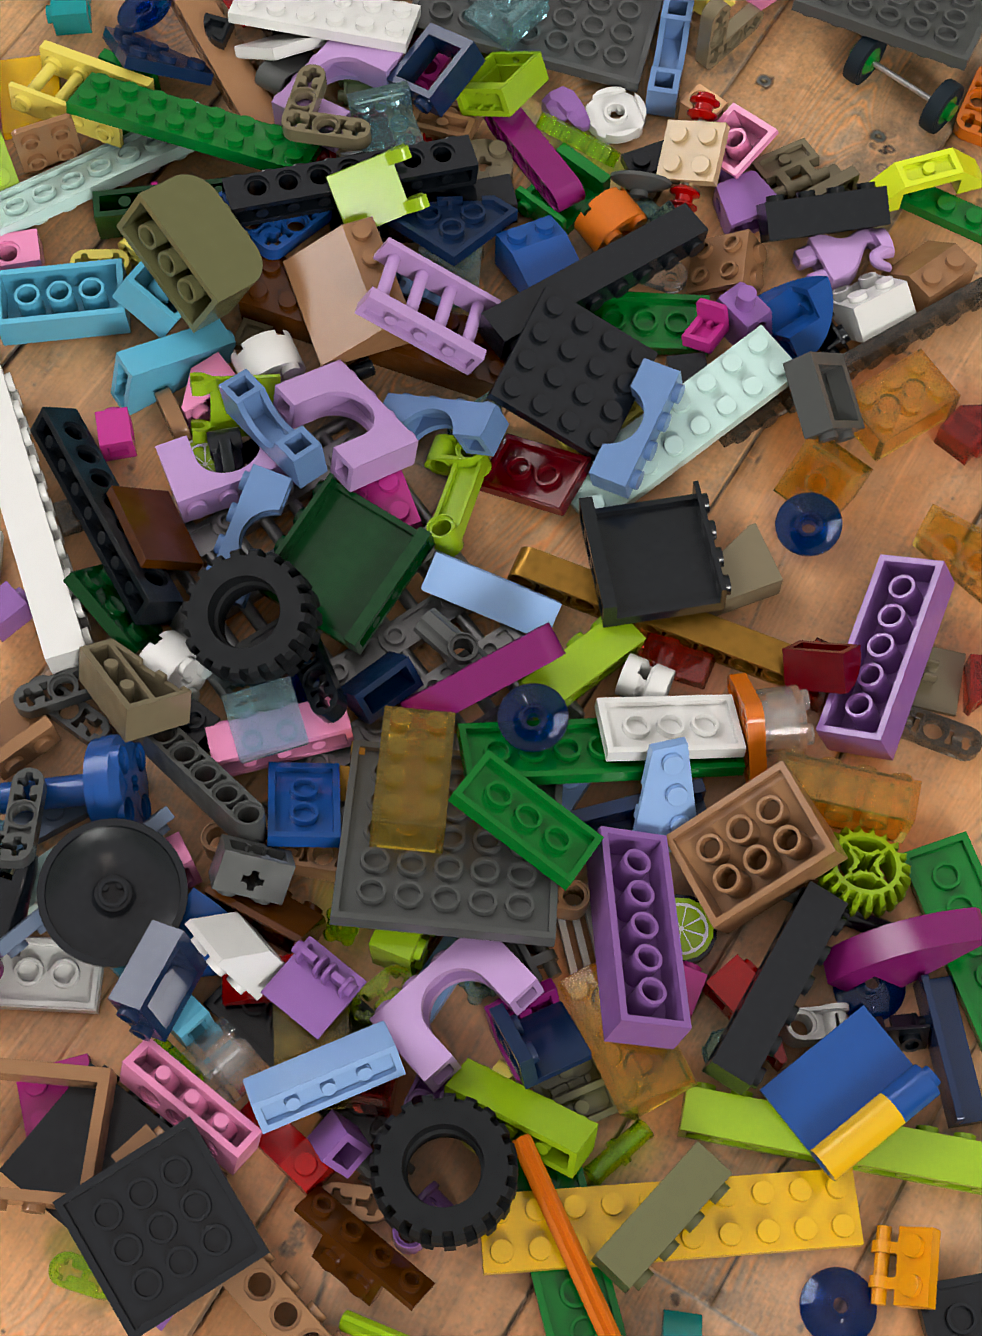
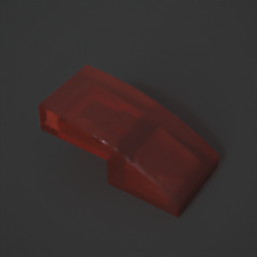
M648 632L639 653L640 657L649 660L652 667L656 664H661L676 670L674 681L703 690L716 662L714 654L683 647L678 639Z

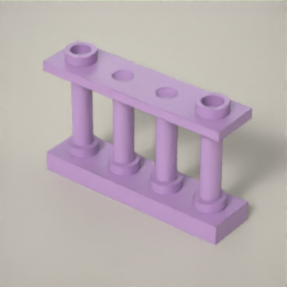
M388 237L373 256L374 260L385 265L378 288L371 287L358 302L354 313L462 373L469 375L484 361L487 351L474 343L481 313L501 303V300L411 250L402 243ZM396 273L413 281L406 305L389 296ZM425 288L441 297L434 320L418 312ZM453 304L469 312L462 336L446 328Z

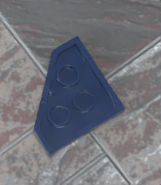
M116 25L115 28L105 26L102 38L124 68L211 86L214 74L207 67L205 61L195 57H188L170 49L165 43L152 41L136 34L129 27L123 25Z
M495 195L482 196L481 201H463V196L437 197V202H429V207L409 213L385 224L452 266H456L495 237L496 233L503 231L518 219V209Z

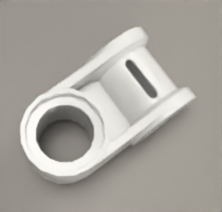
M830 1003L822 1006L800 1007L793 1021L802 1022L807 1028V1035H798L792 1030L790 1024L789 1027L786 1025L782 1027L780 1036L783 1038L784 1043L792 1048L812 1047L847 1019L846 1013L849 1011V1004Z

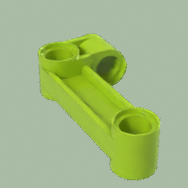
M438 434L432 442L424 466L436 474L448 476L434 517L428 521L426 530L432 533L435 550L454 557L463 549L465 530L484 477L489 474L492 464L489 456L466 453L455 436Z

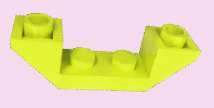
M952 147L894 162L869 182L875 181L876 187L887 186L889 211L892 212L899 210L904 194L950 182L956 194L982 188V173L974 158Z

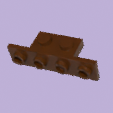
M319 1184L295 1207L294 1211L323 1235L311 1257L325 1271L331 1273L343 1283L354 1296L360 1298L368 1306L378 1298L383 1288H385L412 1311L435 1285L429 1277Z

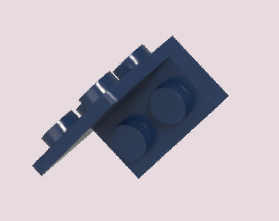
M561 1001L521 1019H518L516 1014L510 1016L503 1003L489 1009L495 1034L525 1089L531 1088L592 1059L591 1050Z

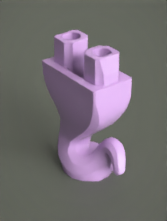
M863 228L845 238H835L828 235L808 237L807 245L794 251L792 262L799 271L812 267L814 272L807 274L806 277L828 276L833 291L840 286L852 283L860 267L865 249L872 250L869 254V261L874 268L891 272L892 265L883 259L894 258L895 248L889 233L884 228Z

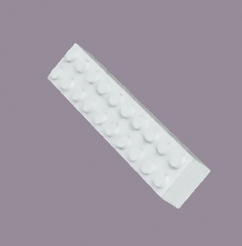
M0 365V509L45 661L52 674H56L79 666V647L95 643V641L92 639L90 633L91 626L81 602L63 582L73 571V567L64 548L65 541L61 529L57 525L55 518L57 515L47 492L48 486L45 476L38 463L40 461L34 442L32 443L30 427L22 410L23 404L18 389L15 387L11 373L4 374Z

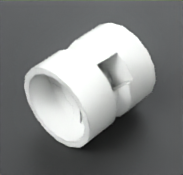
M630 653L618 679L615 694L622 697L668 696L676 670L661 664H656L652 667L648 659Z

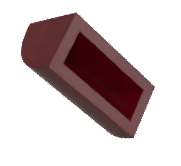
M799 640L782 648L785 689L847 694L856 683L861 665V645Z

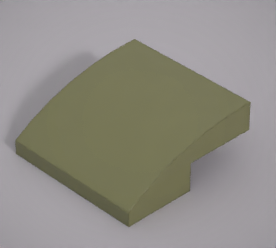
M589 1039L585 1042L591 1050V1060L531 1088L532 1091L597 1122L623 1109L611 1079L604 1070L592 1039Z

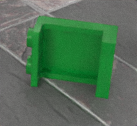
M563 142L556 151L580 180L585 191V199L558 213L548 205L533 184L527 189L519 186L515 190V195L518 203V212L522 216L531 218L534 221L551 215L569 235L575 229L574 224L578 215L582 212L586 216L591 210L588 204L596 196L610 188L611 178L608 173Z

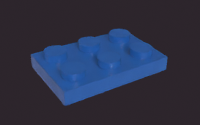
M268 762L267 847L339 848L341 838L339 763Z

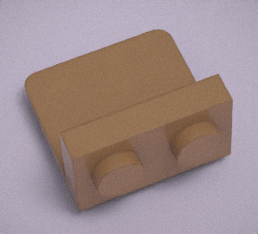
M68 113L20 127L11 132L12 140L25 174L42 170L45 167L68 161L83 154L72 116Z
M750 229L706 238L703 250L698 255L691 257L687 282V292L689 294L702 295L731 289L739 282H744L746 285L753 286L756 289L757 296L760 295V291L764 286L762 274L764 262L767 260V252L765 246L758 241Z
M14 694L0 703V777L4 781L61 741L54 725L46 715L33 719L21 716L13 701ZM26 697V703L28 704V706L35 705L28 697Z

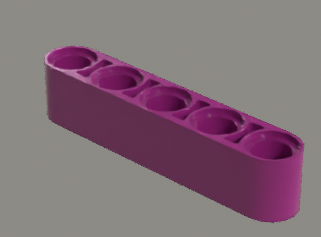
M521 107L511 117L484 116L491 133L497 140L505 142L514 162L552 209L559 213L585 199V191L578 177Z
M548 622L412 695L400 704L418 734L566 654Z

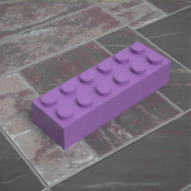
M880 554L847 643L861 645V665L858 678L853 688L847 694L829 693L816 727V732L828 750L893 761L955 584L945 561Z
M600 826L597 832L604 838L586 862L590 890V907L604 1042L674 1049L692 1029L667 836Z

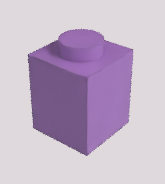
M7 581L0 585V640L2 642L33 618L24 590L20 587L15 590Z
M333 1109L307 1137L321 1162L347 1179L373 1151L359 1127Z

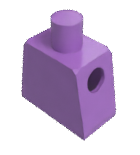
M721 169L718 180L720 183L717 184L714 190L713 206L723 233L728 234L750 229L752 233L758 232L759 225L756 205L765 203L767 196L777 194L756 171H748L736 179Z
M739 282L716 300V302L725 304L728 308L730 330L724 337L732 345H735L760 325L772 336V311L757 296V291L753 286Z

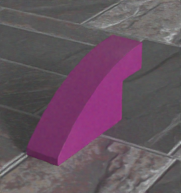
M977 907L916 916L883 925L839 942L831 947V951L823 963L827 983L847 992L865 981L877 977L903 988L916 981L920 975L929 974L982 946L981 910Z

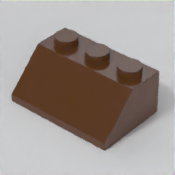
M211 884L204 891L207 897L228 913L237 911L258 930L267 942L289 954H293L291 950L300 939L305 941L311 936L318 942L327 927L321 908L309 901H304L302 904L291 898L293 894L289 890H287L282 905L275 903L263 905L254 902L249 897L240 895L224 896L215 889H212Z

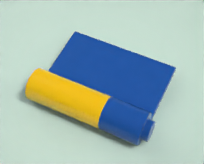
M863 1005L759 1091L824 1172L833 1181H836L940 1095L938 1086L941 1084V1081L928 1066L921 1068L916 1064L913 1065Z

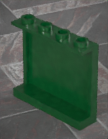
M329 473L325 480H320L316 484L312 492L313 498L306 508L302 507L296 513L293 519V526L288 534L282 535L278 539L274 547V553L280 555L285 561H289L313 586L312 590L318 596L321 604L317 610L322 614V626H316V628L360 655L434 547L435 542L431 532L421 526L417 530L355 492H349L343 485L337 482L334 474ZM259 590L260 594L280 605L279 599L274 593Z

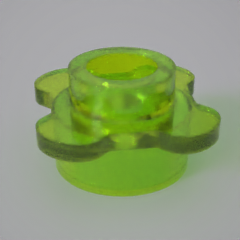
M330 907L326 912L328 922L326 929L323 931L325 940L328 942L340 941L344 946L352 945L359 928L341 926L340 930L338 925H330Z

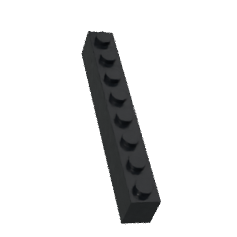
M684 203L482 312L478 333L501 360L509 355L542 290L546 286L551 287L588 311L595 312L606 301L614 297L620 298L639 283L643 285L649 282L655 274L663 270H671L684 258L698 255L705 246L704 242L709 229L689 206Z

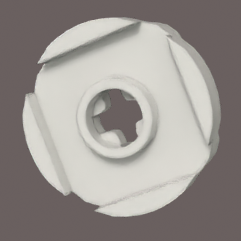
M617 86L607 87L597 91L589 104L587 103L586 112L590 119L589 132L596 137V141L599 144H621L637 139L642 135L646 122V106L642 98L635 92L633 96L625 92L626 88ZM611 112H616L617 115L623 116L618 119L611 118Z

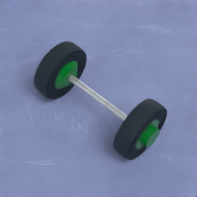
M862 36L850 51L843 68V76L851 83L859 85L877 68L928 101L919 119V126L931 134L941 130L957 112L964 93V87L953 79H947L930 96L879 63L886 50L887 43Z

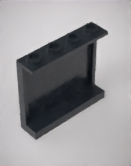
M693 481V492L689 495L595 508L592 496L579 498V520L603 628L725 609L726 595H731V582L729 575H723L721 567H724L722 548L715 546L714 540L717 539L716 525L714 520H708L707 513L710 512L707 493H701L698 481Z
M117 1083L102 1171L116 1163L111 1155L145 1124L150 1125L153 1130L158 1125L164 1131L173 1127L160 1114L154 1115L145 1107L146 1103L131 1090L126 1092ZM69 1087L0 1168V1172L20 1189L68 1193L79 1186L96 1089ZM45 1208L46 1211L65 1226L56 1209Z

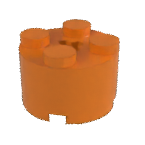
M612 187L596 196L588 204L591 210L586 216L582 212L578 215L574 228L595 252L642 227L648 219L647 215L623 187L620 190L617 187Z

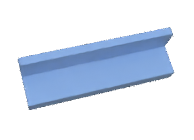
M435 550L432 555L429 569L421 586V589L427 593L526 634L548 622L553 627L562 605L556 599L438 550Z
M381 1021L243 1079V1084L260 1129L265 1134L403 1076L406 1072L386 1023Z

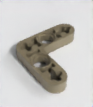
M710 0L701 14L695 60L708 70L713 68L758 28L764 16L763 11L752 3H748L729 19L730 5L723 0Z
M316 64L302 67L296 76L281 118L284 137L293 142L348 150H363L367 148L372 142L369 122L361 118L318 112L327 88L325 70ZM303 99L312 101L307 106L297 105V102ZM325 126L334 128L330 133L319 132V129Z

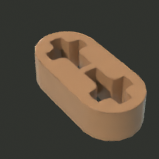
M167 387L155 392L156 402L173 439L187 435L188 440H192L189 428L171 389Z
M330 1182L323 1187L332 1196L334 1190H339L343 1199L352 1200L351 1205H342L362 1222L378 1224L385 1219L379 1209L375 1211L374 1216L368 1215L367 1208L356 1206L357 1201L369 1202L371 1196H374L371 1186Z

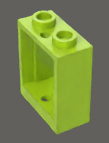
M541 51L491 52L485 58L484 64L456 98L461 115L511 117L549 80Z

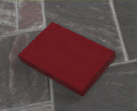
M507 433L494 457L490 460L492 467L489 474L484 477L480 491L564 516L587 477L593 462L590 457Z

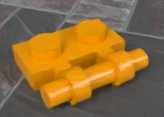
M877 1225L876 1240H872L871 1253L875 1254L873 1275H869L868 1288L872 1289L871 1304L886 1306L887 1291H894L893 1305L897 1307L935 1310L941 1230L933 1227L899 1226L898 1242H891L892 1227ZM890 1256H897L895 1277H888Z

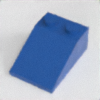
M551 215L495 234V265L518 292L580 260L567 233Z

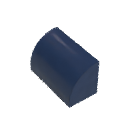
M389 651L343 684L341 688L347 699L349 709L362 721L372 724L424 684L409 656Z

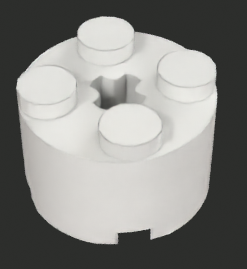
M275 330L256 334L241 343L243 350L238 355L235 350L231 354V361L237 374L244 369H247L252 375L280 374L281 383L304 374L306 367L290 333L286 330H283L284 335H277Z
M175 630L164 631L159 634L163 638L156 645L149 642L139 656L143 658V665L154 672L161 670L167 674V681L178 688L182 686L187 687L192 691L191 701L193 699L198 701L200 697L199 690L206 679L211 676L212 672L202 666L196 660V655L189 651L185 643L187 638Z

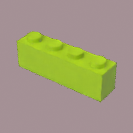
M600 616L591 625L590 631L586 634L579 632L566 644L567 648L564 649L566 654L517 680L519 686L513 697L534 720H551L624 665L630 653L637 655L646 637L632 623L603 628Z
M467 1058L462 1064V1068L445 1085L444 1093H456V1099L465 1100L466 1096L477 1100L478 1106L481 1108L489 1107L496 1113V1119L507 1127L510 1132L511 1141L524 1134H530L543 1163L573 1179L594 1150L599 1124L529 1088L525 1089L523 1085Z

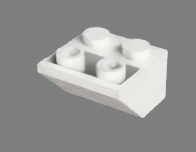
M869 272L861 275L858 278V282L850 286H840L832 291L833 312L835 314L832 318L838 326L842 324L851 340L865 344L917 317L907 281L893 278V276H883L876 274V272Z
M237 911L193 918L185 923V926L194 936L190 940L204 957L209 954L210 957L206 960V963L220 977L227 973L229 976L226 980L241 995L247 991L258 1001L263 996L260 992L285 964L258 930Z

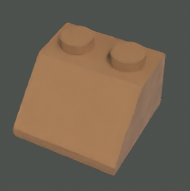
M928 240L892 265L891 272L884 271L881 275L893 276V278L907 281L915 310L924 318L970 286L977 264L956 243Z

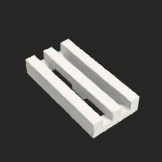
M589 902L588 910L585 914V919L595 956L591 907ZM557 919L571 981L596 976L597 967H591L580 919L572 921L584 970L577 971L566 921Z

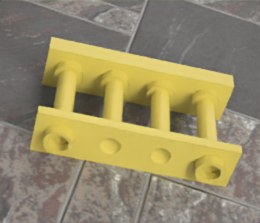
M44 40L39 46L42 69L28 87L12 81L8 85L12 109L42 120L65 114L66 102L92 72L103 73L110 78L124 82H134L138 86L155 90L153 78ZM53 75L67 79V82L55 97L40 92ZM71 115L76 132L122 148L124 145L122 129Z

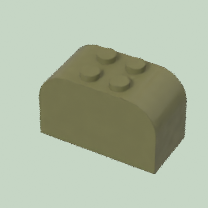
M176 175L139 193L116 226L193 333L230 313L262 273V257L249 233L241 226L228 204L223 201L217 191L208 182L194 175Z

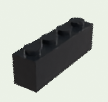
M875 181L856 184L857 190L846 191L845 186L826 188L827 194L815 195V190L796 192V198L785 200V194L767 196L765 203L756 205L761 243L889 225L891 220L887 186L876 187Z

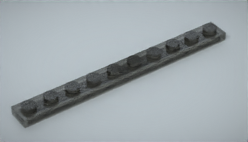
M982 277L845 352L843 355L850 379L853 380L859 372L866 368L870 370L877 367L889 355L902 353L914 341L927 339L939 327L952 325L964 313L970 310L972 312L979 310L982 307ZM788 386L718 439L725 448L734 442L739 444L745 441L755 430L761 427L766 429L773 425L780 416L788 412L789 414L797 412L790 387Z

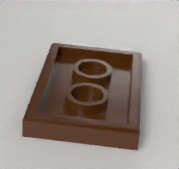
M111 485L106 494L141 568L199 572L204 563L169 491Z

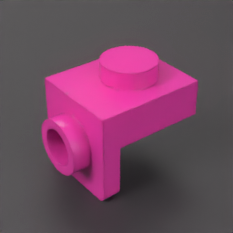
M699 298L696 302L697 317L682 334V345L711 354L730 330L728 308L725 304Z

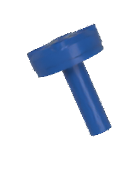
M119 734L104 735L101 738H95L90 741L84 756L83 774L44 778L47 784L44 810L86 806L91 822L117 818L143 823L151 817L146 757L143 746L140 742L129 741L125 743ZM29 781L28 786L24 787L27 800H31L29 796L30 788L36 785L35 781ZM12 782L0 783V815L6 814Z

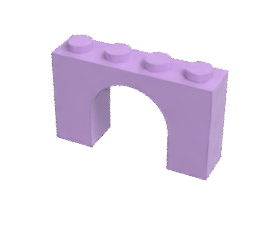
M327 40V43L316 54L312 55L306 65L316 64L324 68L327 85L335 81L350 79L360 81L389 94L393 88L387 81V77L404 56L400 52ZM298 73L292 77L291 81L281 92L274 96L271 102L275 124L282 126L281 118ZM324 98L322 99L318 112L351 117L349 110ZM303 99L298 101L297 105L307 106L312 101ZM325 126L319 129V132L330 133L334 128ZM322 146L334 153H336L339 149L334 147Z
M341 359L275 385L273 405L281 417L293 429L321 417L343 416L355 420L367 430L365 434L333 447L330 472L334 474L349 492L414 464L419 441L415 434L398 420L394 412L389 410Z
M187 435L155 446L184 523L230 508L232 502L238 504L242 491L238 490L240 480L245 471H251L253 464L287 476L261 448L254 460L247 466L233 472L217 473L205 469L198 463Z
M457 938L449 948L435 954L430 961V965L419 975L416 974L410 977L397 995L392 999L382 1002L377 1007L375 1014L369 1019L373 1024L381 1021L386 1023L398 1053L433 1093L462 1068L453 1055L435 1037L431 1028L430 1016L432 1007L438 996L445 989L464 981L482 983L491 988L517 1016L544 992L538 979L503 942Z

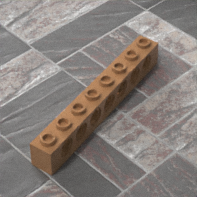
M145 1124L115 1151L111 1157L117 1162L165 1131L160 1125L153 1130L150 1125ZM271 1252L222 1283L224 1288L266 1336H304L309 1332L318 1333L320 1336H343L338 1330L333 1335L322 1324L327 1317L312 1300L306 1305L296 1293L301 1287L287 1271L280 1276L273 1268L271 1263L275 1260V1257ZM258 1272L267 1274L271 1279L270 1291L262 1296L254 1294L249 1287L250 1278ZM289 1302L296 1307L297 1319L290 1325H282L276 1320L275 1309L280 1303Z

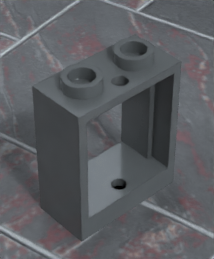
M810 351L782 363L805 439H818L819 443L835 440V443H842L855 438L854 432L865 428L843 353Z

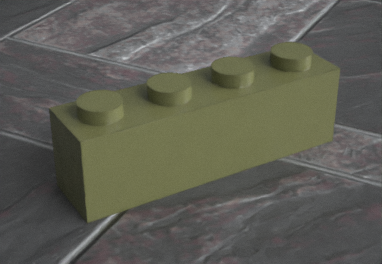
M697 1141L594 1255L591 1261L624 1293L632 1286L639 1291L654 1274L649 1269L658 1257L665 1262L680 1245L675 1240L677 1235L684 1228L691 1233L705 1217L700 1209L708 1200L716 1204L730 1189L725 1181L732 1175V1172Z

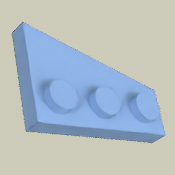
M685 737L649 744L641 779L642 790L639 803L635 806L633 815L635 821L632 831L667 835L696 816L689 749Z

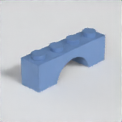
M694 0L663 1L653 66H651L647 87L646 114L675 118L692 23Z
M646 358L643 359L630 386L632 396L636 398L635 402L644 412L641 425L626 440L618 443L602 444L589 471L593 486L629 499L633 489H639L644 477V471L642 470L647 460L652 461L658 447L656 440L660 432H666L672 416L670 411L674 403H680L685 391L681 371Z
M247 369L218 385L226 413L288 477L292 478V481L300 489L328 471L322 444L303 425L297 429L289 426L274 407L265 387Z
M388 393L383 402L389 410L394 412L398 420L415 434L418 440L438 429H453L452 434L464 451L469 454L494 457L509 426L501 409L489 401L481 403L461 398L453 400L437 396H415L410 393Z
M253 464L250 472L245 471L238 487L242 494L238 504L232 502L226 517V521L230 522L225 535L220 534L214 547L213 552L217 554V557L222 555L227 559L230 558V551L242 550V542L246 532L258 520L269 516L282 515L294 485L292 478ZM208 565L206 569L209 570L212 566ZM251 592L239 598L233 605L245 609Z

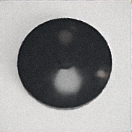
M110 818L92 821L65 835L47 856L37 884L39 914L52 940L74 959L102 968L126 967L152 920L179 929L188 900L186 872L173 846L152 828L127 819Z

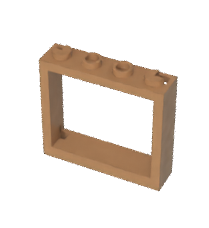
M0 1058V1080L96 1089L80 1185L100 1173L103 1167L118 1077L111 1068ZM0 1187V1211H6L7 1205L22 1206L21 1212L43 1215L45 1214V1208L56 1209L52 1202L66 1193Z

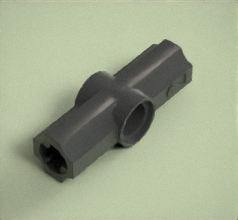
M435 608L428 610L414 627L413 631L445 659L449 669L454 672L488 655L479 647L478 641L473 635L460 631ZM462 648L467 650L470 655L468 657H459L454 653V650ZM497 691V692H495V693L489 695L488 697H489V698L493 697V696L496 695L499 691Z

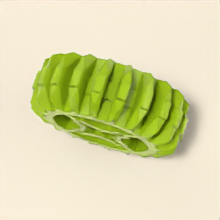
M860 825L854 828L853 832L846 826L840 833L833 832L848 856V859L840 863V869L845 876H842L838 867L835 866L816 878L819 880L817 885L847 902L846 909H849L850 917L855 915L856 912H860L865 920L870 917L871 913L877 918L884 915L885 911L891 913L897 904L904 900L906 891L911 883V878L909 877L911 866L905 864L907 853L897 852L899 842L892 844L887 842V833L881 837L875 835L874 827L868 833L864 832Z

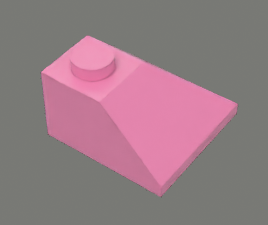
M733 102L716 121L726 122L730 127L721 169L738 179L778 135V130Z

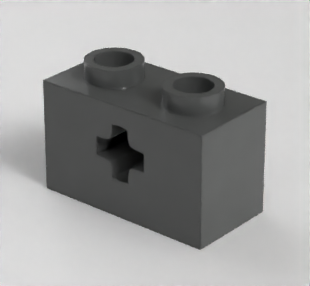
M222 834L208 874L211 888L224 896L240 895L249 897L254 902L263 905L270 903L282 905L296 865L291 850L267 847L266 844Z

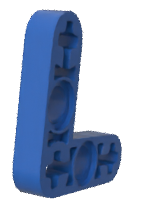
M333 210L262 223L255 229L243 228L249 233L262 257L269 260H278L328 224L332 219ZM292 222H299L304 225V228L300 231H293L287 226Z

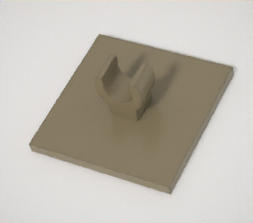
M932 647L911 708L955 717L966 654Z

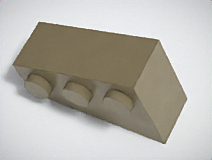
M112 638L79 647V681L125 743L190 723L192 695L190 689L185 686L178 688L167 681V674L161 670L152 671L143 665V658Z

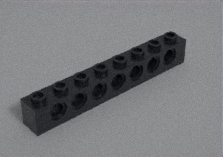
M469 135L449 136L445 139L428 142L420 141L408 145L412 158L394 164L406 197L419 192L425 194L474 185L477 181L479 168ZM393 147L221 178L222 199L228 204L231 212L242 227L338 210L325 177L384 153Z
M42 407L30 431L134 624H170L184 600L166 569L141 568L106 494L111 485H120L78 410L74 408Z

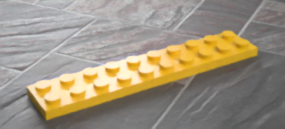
M853 1167L836 1181H833L823 1169L730 1176L725 1181L730 1189L716 1204L708 1200L700 1209L705 1217L691 1233L684 1228L677 1235L675 1240L680 1245L665 1262L861 1247L864 1245ZM661 1181L556 1189L590 1267H597L591 1259ZM532 1191L516 1192L515 1199L512 1200L510 1211L505 1220H500L497 1224V1229L491 1235L487 1236L485 1234L480 1237L483 1276L567 1269ZM658 1257L654 1262H664V1261H663L661 1258Z

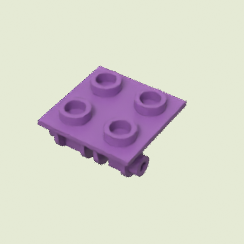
M309 936L305 941L300 939L293 946L291 951L294 954L260 993L318 1040L367 981L313 937Z

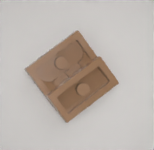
M454 101L442 118L430 112L424 114L415 108L408 123V129L443 138L469 135L471 140L481 125L484 116L461 115L458 103Z

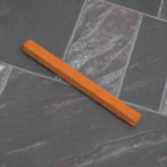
M524 1134L514 1139L512 1143L515 1144L518 1161L597 1336H622L531 1135Z

